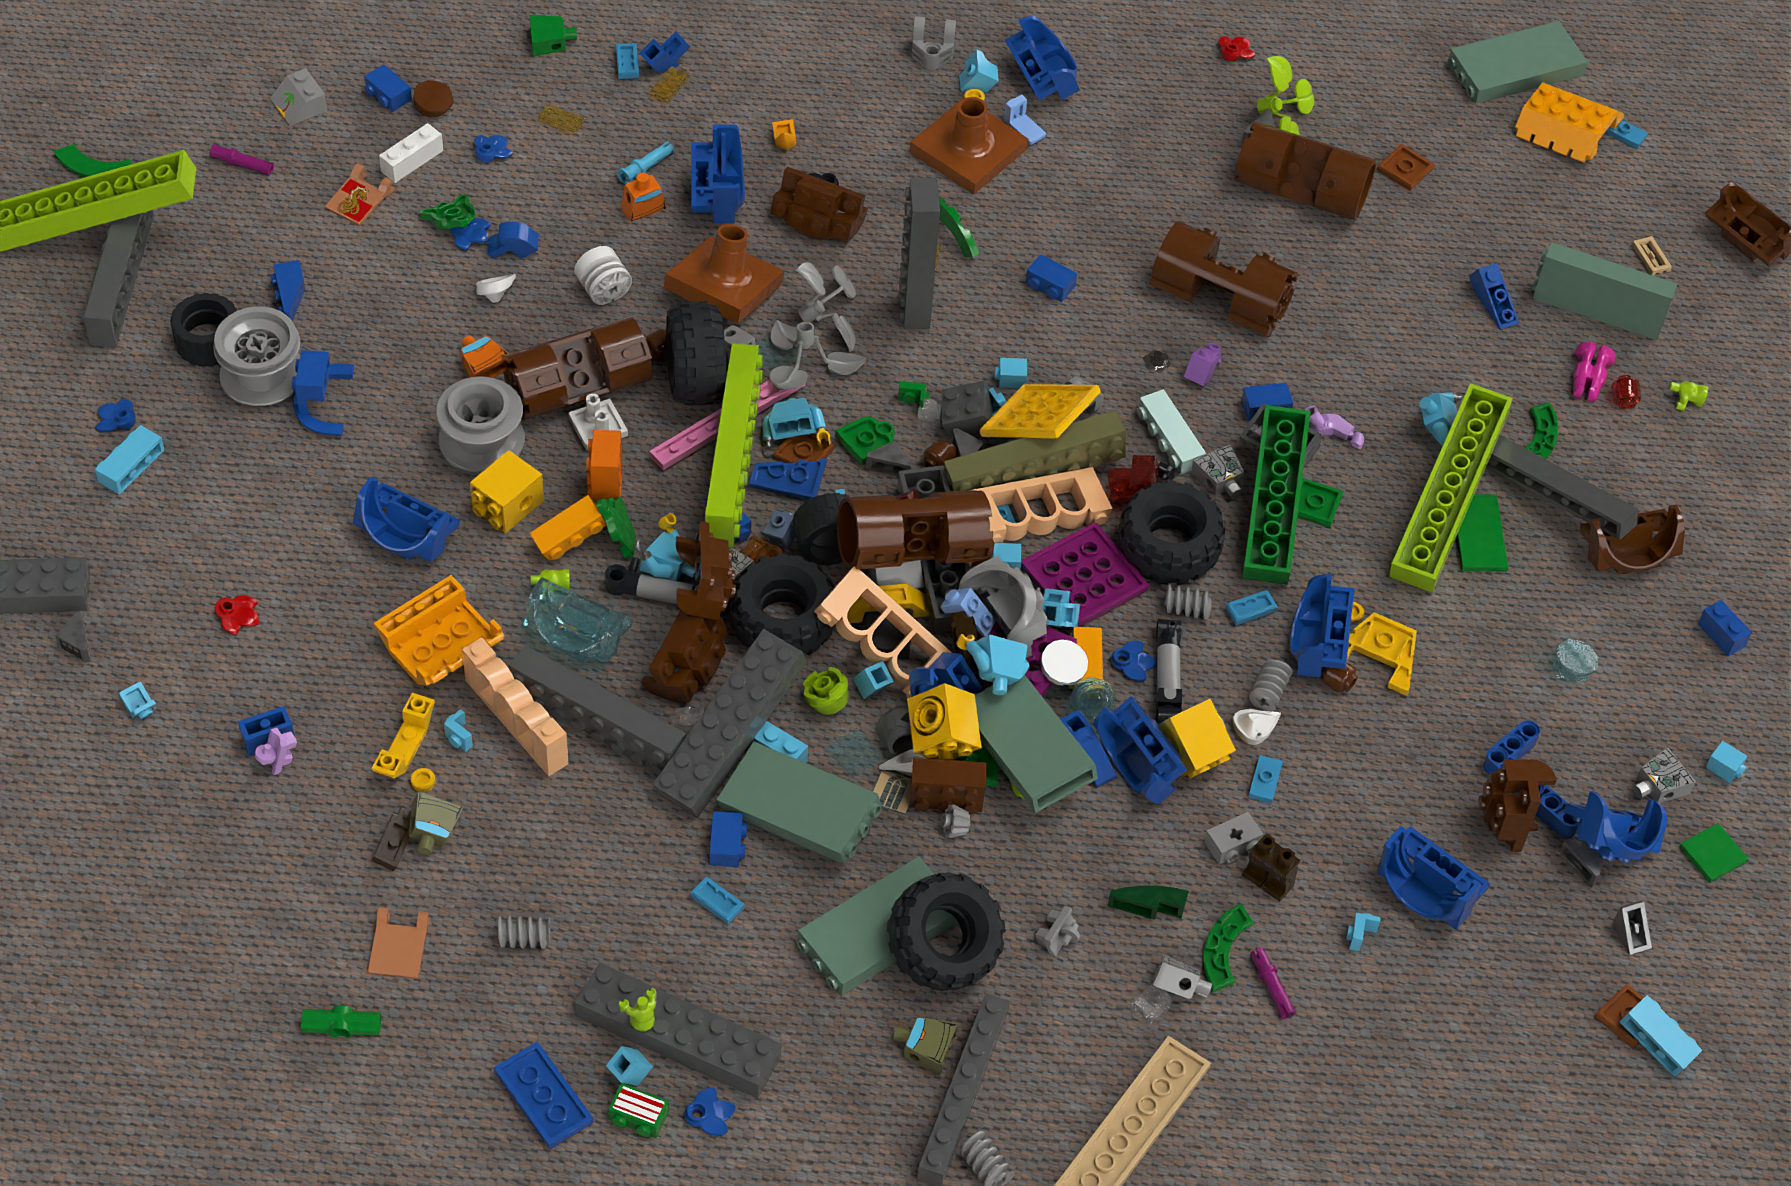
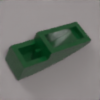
M1166 886L1124 887L1111 890L1108 907L1153 920L1156 919L1157 912L1182 919L1189 891Z

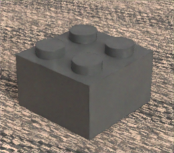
M985 380L942 389V425L949 438L952 439L954 428H958L971 436L979 435L980 429L993 416V397Z

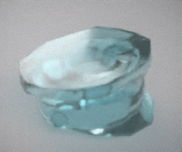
M1568 639L1557 647L1552 671L1554 676L1561 681L1570 683L1581 680L1585 681L1589 675L1597 671L1599 656L1588 644Z
M1089 677L1076 683L1070 697L1074 712L1079 710L1087 721H1094L1096 716L1105 707L1114 711L1115 691L1108 682L1099 678Z

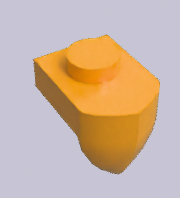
M793 119L772 122L776 146L783 150L793 148L797 143Z

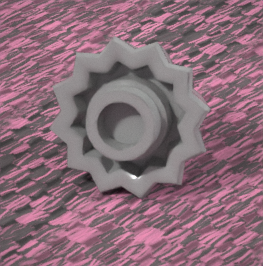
M954 804L948 805V808L941 817V827L946 838L966 835L971 821L968 811Z

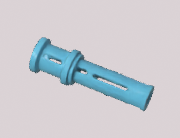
M666 141L643 158L632 160L629 166L620 168L617 171L619 180L626 184L636 179L639 173H646L649 168L674 153L673 145Z

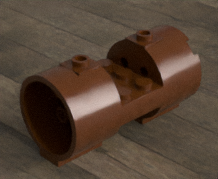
M1257 121L1252 123L1250 131L1253 132L1245 138L1235 170L1239 172V176H1235V182L1355 221L1358 219L1374 179L1376 159Z
M1177 221L1169 230L1160 247L1149 284L1192 303L1205 282L1234 294L1227 318L1270 337L1276 327L1273 323L1275 321L1278 322L1279 319L1281 320L1289 306L1295 291L1292 283L1298 280V273L1274 262L1276 258L1266 253L1263 256L1256 254L1244 273L1232 266L1227 267L1222 262L1216 260L1220 245V239L1216 237L1217 232L1206 227L1204 230H1200Z
M631 316L503 355L501 360L503 364H506V369L503 371L505 383L517 391L523 405L522 420L584 402L589 394L603 396L652 379V357L640 327Z
M982 490L934 492L929 498L897 500L893 495L845 497L840 502L837 515V539L841 558L846 567L853 568L855 566L856 569L899 567L902 565V561L933 559L938 563L945 562L946 564L987 561L991 559L995 545L993 531H990L989 517H992L991 506L986 494Z

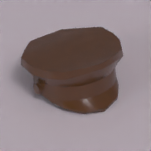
M427 80L415 87L413 105L422 116H441L454 103L450 87L444 83Z

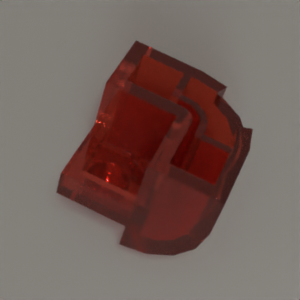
M1133 455L1131 468L1108 470L1107 478L1111 490L1110 500L1130 502L1131 496L1140 489L1145 490L1149 484L1157 482L1159 467L1156 455Z

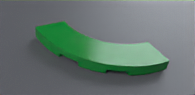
M75 144L54 150V154L62 166L80 175L82 178L132 164L130 159L119 162H104L92 159L81 153Z
M939 197V220L951 231L964 257L979 255L977 245L969 229L966 230L960 223L962 220L961 216L952 206L948 207L943 198Z
M1550 402L1530 408L1529 412L1535 424V436L1531 443L1525 447V449L1544 459H1547L1552 453L1558 437V420Z
M1242 903L1225 912L1213 926L1206 939L1203 952V969L1207 982L1212 983V993L1235 983L1229 966V950L1234 940L1243 931L1252 927L1254 923Z

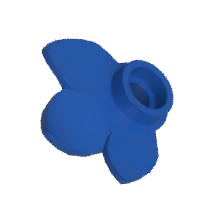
M480 135L474 140L475 154L477 159L482 162H491L494 157L507 158L513 152L505 148L508 140L501 135H494L490 138Z
M474 218L466 227L451 228L450 231L455 236L454 242L456 246L467 250L471 242L488 243L489 239L486 229L491 226V223L485 219Z
M121 399L117 405L107 403L100 406L98 414L102 420L95 426V429L100 432H111L118 427L122 430L133 427L136 423V414L132 410V402L127 399Z
M1142 641L1127 642L1123 648L1115 650L1110 658L1111 665L1115 669L1123 671L1127 678L1135 681H1145L1147 677L1145 671L1155 667L1157 660L1142 652Z
M707 1088L700 1091L696 1096L695 1102L686 1107L684 1117L689 1125L701 1127L707 1134L723 1135L728 1132V1127L724 1121L733 1115L736 1106L727 1101L717 1100L716 1088ZM695 1112H700L702 1116L696 1118L693 1117V1114Z

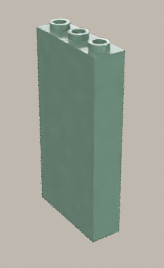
M1560 21L1451 48L1447 63L1448 67L1457 75L1458 82L1465 87L1467 96L1472 98L1475 104L1538 88L1542 82L1553 84L1584 76L1588 61Z
M1551 242L1549 250L1544 249L1540 262L1544 264L1539 265L1536 273L1539 279L1535 278L1531 289L1535 291L1533 299L1658 340L1677 283Z
M1025 675L1019 681L1007 685V694L1005 695L993 694V686H989L984 691L975 695L981 743L1035 813L1098 779L1096 764Z
M755 741L716 799L722 811L743 813V821L846 865L849 858L855 855L857 845L862 838L866 837L870 824L874 818L879 816L882 809L877 793Z
M919 856L798 930L797 946L799 950L811 957L815 970L817 972L822 971L827 977L826 981L833 991L837 989L841 996L897 962L894 953L891 954L888 945L890 936L887 932V922L892 914L891 908L903 891L910 885L927 876L934 875ZM944 910L931 912L926 921L928 941L956 925L958 921L955 917Z

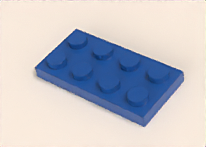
M538 1041L494 1067L496 1076L549 1149L594 1123L592 1115Z

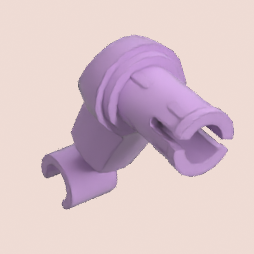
M1309 406L1305 409L1311 411L1310 428L1321 433V436L1334 435L1344 440L1352 438L1350 445L1357 449L1362 448L1364 443L1363 434L1359 432L1354 433V426L1337 414H1320L1315 406Z

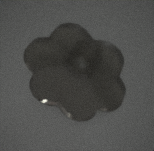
M1153 350L1149 355L1143 357L1148 370L1163 372L1164 368L1170 367V361L1166 353Z

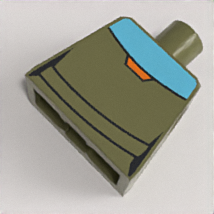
M418 792L411 804L409 837L419 841L417 851L424 855H430L433 846L442 848L463 807Z
M917 1017L912 1029L898 1025L893 1040L906 1044L904 1050V1057L937 1075H941L956 1037L957 1024Z

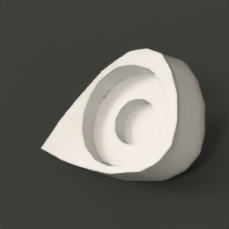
M516 274L489 278L477 282V295H485L492 303L499 302L506 289L512 285Z
M1254 709L1240 710L1233 717V726L1237 735L1243 741L1251 745L1260 744L1273 731L1281 713Z
M913 749L881 764L879 769L896 770L912 776L913 758H924V756L914 753Z

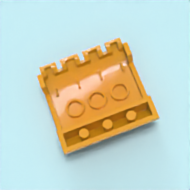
M1542 82L1523 106L1515 126L1517 131L1516 137L1530 142L1533 135H1535L1533 143L1547 149L1554 142L1551 150L1568 156L1571 149H1573L1570 158L1585 163L1586 160L1591 161L1597 153L1600 138L1609 127L1615 129L1624 118V113Z
M452 575L374 622V627L389 654L418 685L428 686L431 683L435 684L447 676L448 672H453L463 666L462 649L482 637L492 647L505 637L502 627L494 619L489 621V625L466 601L465 589Z

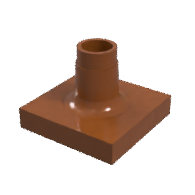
M964 97L910 142V153L972 194H975L1028 149L1029 139L988 113L987 105L982 99Z
M724 224L717 229L716 238L712 236L707 238L666 273L663 288L691 302L707 301L708 304L716 305L721 311V316L739 324L780 287L785 271L746 253L747 231L735 224Z

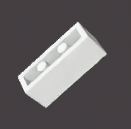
M425 124L379 155L381 172L396 183L443 151L442 134L430 124Z

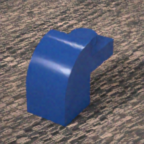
M675 31L662 45L653 39L639 54L654 70L659 73H665L679 66L677 60L691 46Z
M520 222L502 223L499 225V233L489 238L488 255L496 258L510 250L519 258H525L538 251L539 234L528 225Z

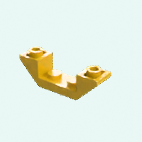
M909 584L878 586L903 609L913 610V618L929 617V608L923 592ZM860 595L848 610V622H862L865 612L877 610Z
M415 693L411 694L402 711L404 722L389 750L382 749L371 768L373 772L391 778H396L406 773L427 733L435 703L434 699Z

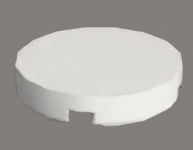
M1053 641L1045 648L1041 655L1042 672L1049 681L1056 685H1075L1082 680L1088 668V659L1085 652L1072 641Z

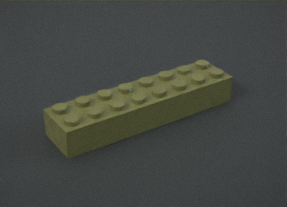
M1117 410L1071 423L1058 438H1021L944 461L950 491H968L1090 467L1096 468L1104 463L1115 462L1126 457V430Z

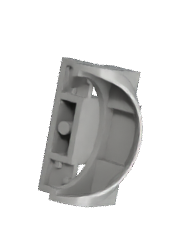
M997 555L966 572L960 580L959 589L971 588L976 590L978 598L994 616L997 624L1006 634L1007 639L1027 645L1026 658L1032 656L1031 645H1033V640L1047 633L1046 623L1048 619L1042 607L1044 598L1038 589L1035 590L1033 588L1032 582L1026 573L1023 574L1018 567L1010 568L1008 563H1003Z

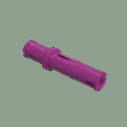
M213 144L210 149V157L226 161L228 165L235 164L268 176L274 170L273 162L240 153L234 148L227 149Z
M1264 947L1255 949L1257 954L1255 951H1252L1250 956L1259 971L1258 976L1264 981L1281 1018H1289V1013L1294 1016L1296 1010L1277 975L1278 970L1276 966L1272 965Z

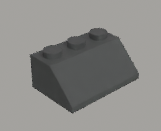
M1262 403L1239 437V439L1258 449L1265 403ZM1311 428L1308 429L1304 466L1311 461L1321 443V433Z

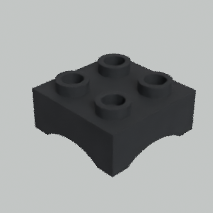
M905 609L913 617V610ZM866 612L864 630L871 626L881 614L880 612ZM885 618L874 630L872 641L877 650L890 653L905 635ZM911 640L899 652L897 658L909 659Z

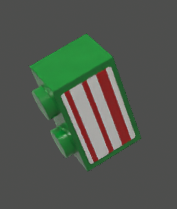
M621 1083L608 1109L609 1120L619 1128L627 1126L634 1129L640 1136H653L657 1138L669 1114V1101Z

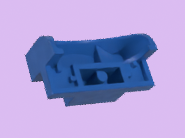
M1028 16L1018 20L1023 30L1005 39V42L1038 100L1040 101L1056 91L1061 100L1080 91L1076 82L1077 65L1061 40L1036 16Z
M370 477L361 488L356 500L353 524L366 531L371 537V541L385 550L409 560L417 555L429 562H432L444 552L446 537L459 527L460 522L459 519L450 514L442 512L385 483L378 485V479ZM381 507L387 508V514L384 513Z
M1332 574L1312 577L1308 581L1307 588L1297 607L1290 634V650L1298 662L1297 675L1321 678L1322 667L1346 669L1354 588L1331 586Z
M1132 696L1114 711L1105 707L1096 716L1093 725L1098 731L1107 753L1132 789L1159 805L1176 790L1172 782L1187 770L1179 759L1181 757L1180 753L1156 721L1147 716Z
M1590 791L1586 805L1566 804L1564 812L1574 816L1573 820L1578 822L1575 832L1578 834L1577 838L1586 841L1587 847L1600 853V858L1614 861L1615 858L1616 860L1630 863L1631 859L1641 861L1642 856L1648 855L1649 852H1660L1667 826V814L1659 802L1648 799L1643 816L1631 811L1608 809L1603 798L1594 791Z

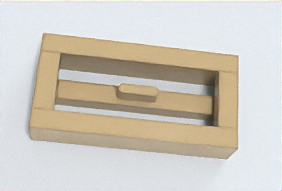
M1652 236L1633 241L1632 246L1650 275L1661 274L1663 271L1669 272L1672 266ZM1647 243L1649 244L1653 252L1649 250V248L1646 245ZM1655 255L1662 264V266H1659L1658 262L1655 259Z

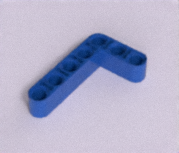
M1523 721L1492 746L1487 752L1483 765L1486 773H1494L1502 767L1504 760H1519L1533 749L1540 734L1539 725L1534 721ZM1539 785L1541 802L1536 816L1561 837H1573L1576 834L1578 822L1573 820L1574 816L1564 812L1568 802L1548 785Z

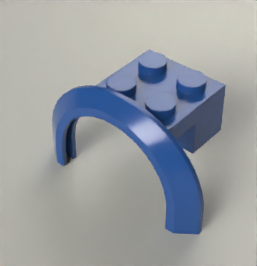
M301 350L300 359H296L295 363L297 376L292 378V390H296L293 397L295 414L305 427L316 433L342 436L343 424L328 423L315 419L308 412L307 400L324 401L328 379H353L354 364H330L329 352Z
M943 652L929 667H916L909 674L911 697L944 683L975 695L984 691L962 654Z

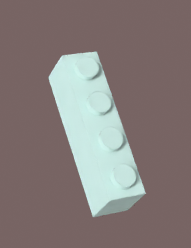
M1164 389L1140 397L1139 407L1137 408L1138 416L1147 423L1148 431L1151 436H1155L1158 440L1160 450L1168 455L1171 467L1176 468L1180 475L1192 471L1193 460L1206 455V452Z

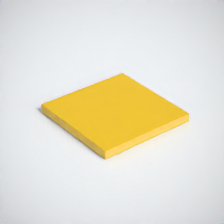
M1023 384L980 429L981 437L1058 438L1100 394L1099 385Z

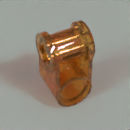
M751 536L748 539L747 546L739 551L754 560V565L762 557L768 556V558L775 557L776 554H782L781 548L762 540L758 536Z

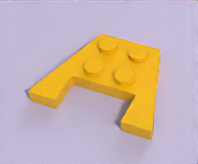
M1374 612L1355 627L1349 635L1347 659L1354 650L1395 668L1396 670L1388 683V688L1407 696L1410 688L1417 631Z

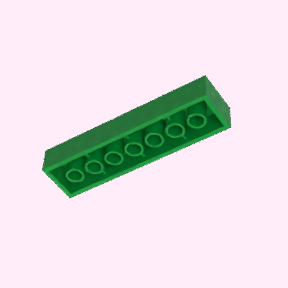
M1265 405L1242 579L1288 585L1311 411Z

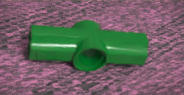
M343 1005L335 1006L332 1010L304 1009L301 1017V1031L304 1033H327L333 1038H337V1036L349 1038L351 1035L379 1036L382 1016L381 1012L354 1011L351 1007Z

